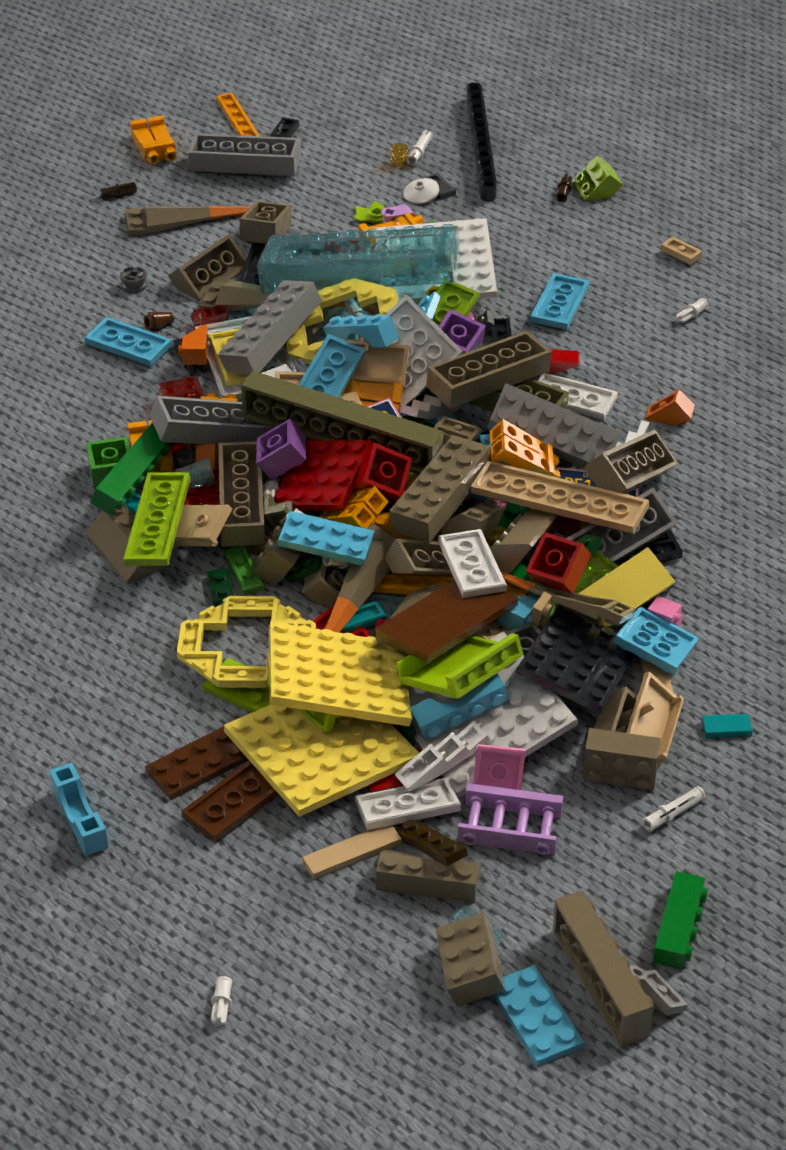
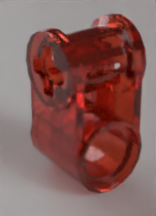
M216 305L194 310L191 314L194 330L195 326H200V324L206 325L229 320L228 308L224 305Z

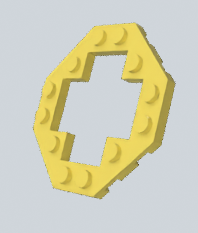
M356 278L319 290L318 293L322 302L286 341L287 353L290 359H301L304 363L311 364L324 340L308 346L305 327L324 321L322 308L357 297L361 308L378 302L379 312L384 316L399 302L396 290Z
M229 596L223 599V604L216 608L211 606L200 612L198 618L194 620L187 619L181 623L177 658L219 688H266L269 686L267 684L269 652L267 654L266 666H222V651H201L204 630H227L228 617H272L271 622H285L295 626L305 625L316 629V623L310 619L308 621L304 620L299 612L290 606H283L280 604V600L274 596Z

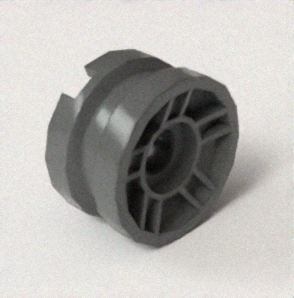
M133 266L125 268L124 272L120 273L122 290L128 293L144 291L148 285L145 269L139 266L137 267L138 269L133 268Z

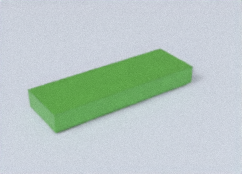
M245 546L224 549V556L243 595L246 596L265 591L261 578L252 573L255 566Z

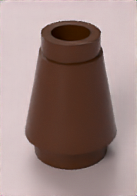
M148 312V314L144 315V325L147 330L152 329L155 331L174 322L172 312Z

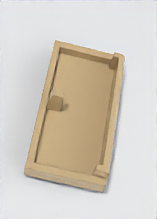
M342 339L365 349V355L350 380L383 384L398 383L403 384V387H405L410 348L408 345L390 344L387 347L372 348L367 341Z
M184 505L173 546H216L218 544L216 539L232 508L229 505Z
M647 672L643 676L626 733L661 738L658 767H660L667 758L684 698L681 695L677 697L651 672Z

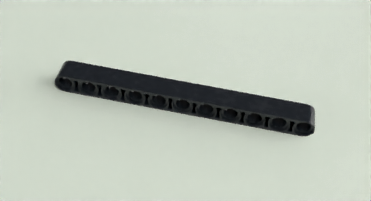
M472 82L467 84L466 103L481 200L491 202L496 199L497 181L483 90L480 83Z

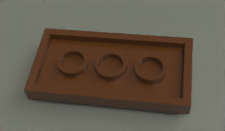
M223 726L146 765L145 771L171 801L248 761V758L227 736Z
M248 761L184 808L181 814L183 819L216 843L279 794L256 767Z

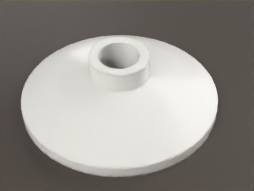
M429 178L414 180L405 187L404 198L412 204L430 202L438 195L439 185L436 181Z

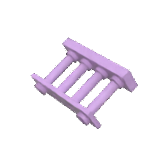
M467 783L465 806H471L468 824L459 823L458 842L467 845L477 844L535 852L540 855H555L557 836H551L550 833L553 817L561 818L563 796ZM481 808L495 809L492 827L477 826ZM505 811L519 813L516 831L502 829ZM529 814L543 816L540 834L526 832Z

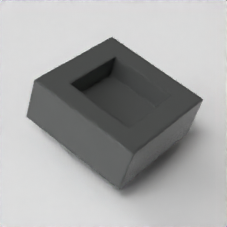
M488 310L476 320L486 325L484 337L494 325L493 313Z

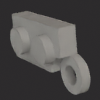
M630 966L633 975L636 976L638 974L637 976L642 983L644 993L651 997L662 1013L672 1015L684 1012L688 1004L656 970L644 971L638 966Z

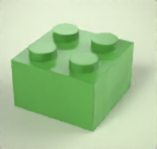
M128 437L86 443L88 463L94 488H97L130 449Z

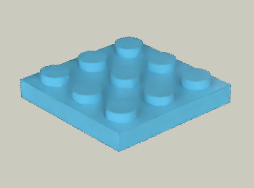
M639 607L633 617L618 632L613 643L619 645L624 650L638 655L642 660L649 661L660 667L661 670L674 675L694 649L699 638Z

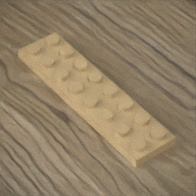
M487 461L471 485V493L629 533L635 532L649 508V500L492 461Z

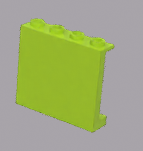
M511 633L499 642L471 635L429 663L409 654L395 664L401 684L459 699L522 657L523 651L518 634Z

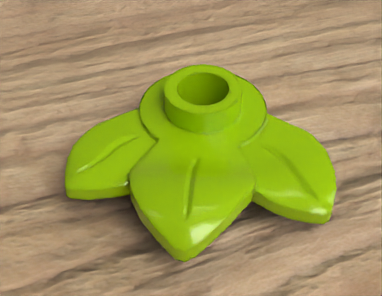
M374 201L370 208L356 206L357 215L353 216V218L361 222H383L381 211L385 207L377 201Z

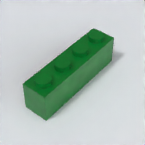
M675 872L654 949L653 963L683 970L685 961H691L693 946H690V942H696L698 927L695 926V923L701 922L703 908L700 907V904L706 903L708 889L704 888L705 877Z

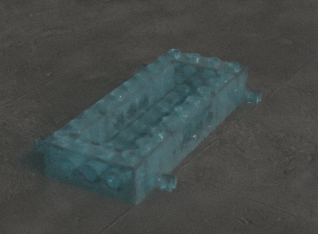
M444 224L441 227L426 225L422 228H415L413 226H407L403 229L389 227L384 230L371 228L360 232L358 230H348L343 233L330 231L326 234L311 232L309 235L293 233L290 236L275 234L269 237L257 264L261 294L273 293L284 280L313 282L317 290H322L325 287H330L353 278L386 287L454 283L461 256L458 226Z

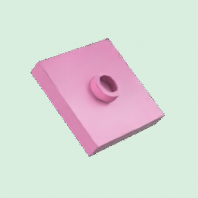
M477 744L472 784L521 790L525 749Z

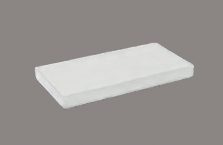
M543 373L538 379L542 383L570 392L567 410L605 420L618 397L617 391L548 373Z
M481 529L438 536V543L462 598L506 591L507 585Z
M447 778L431 780L411 791L402 786L355 796L357 809L367 830L461 811V804Z

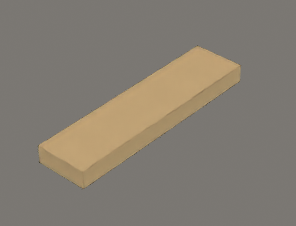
M393 825L371 829L304 856L303 864L312 878L316 879L376 855L383 850L396 847L401 844V837Z

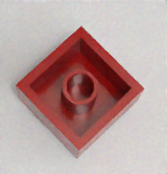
M371 444L364 450L354 489L361 490L375 486L389 503H394L403 495L413 458L379 444Z
M544 532L526 572L536 583L573 594L591 554L582 543Z

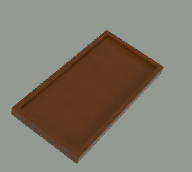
M454 579L376 627V636L429 663L518 606V597L503 591L462 598Z

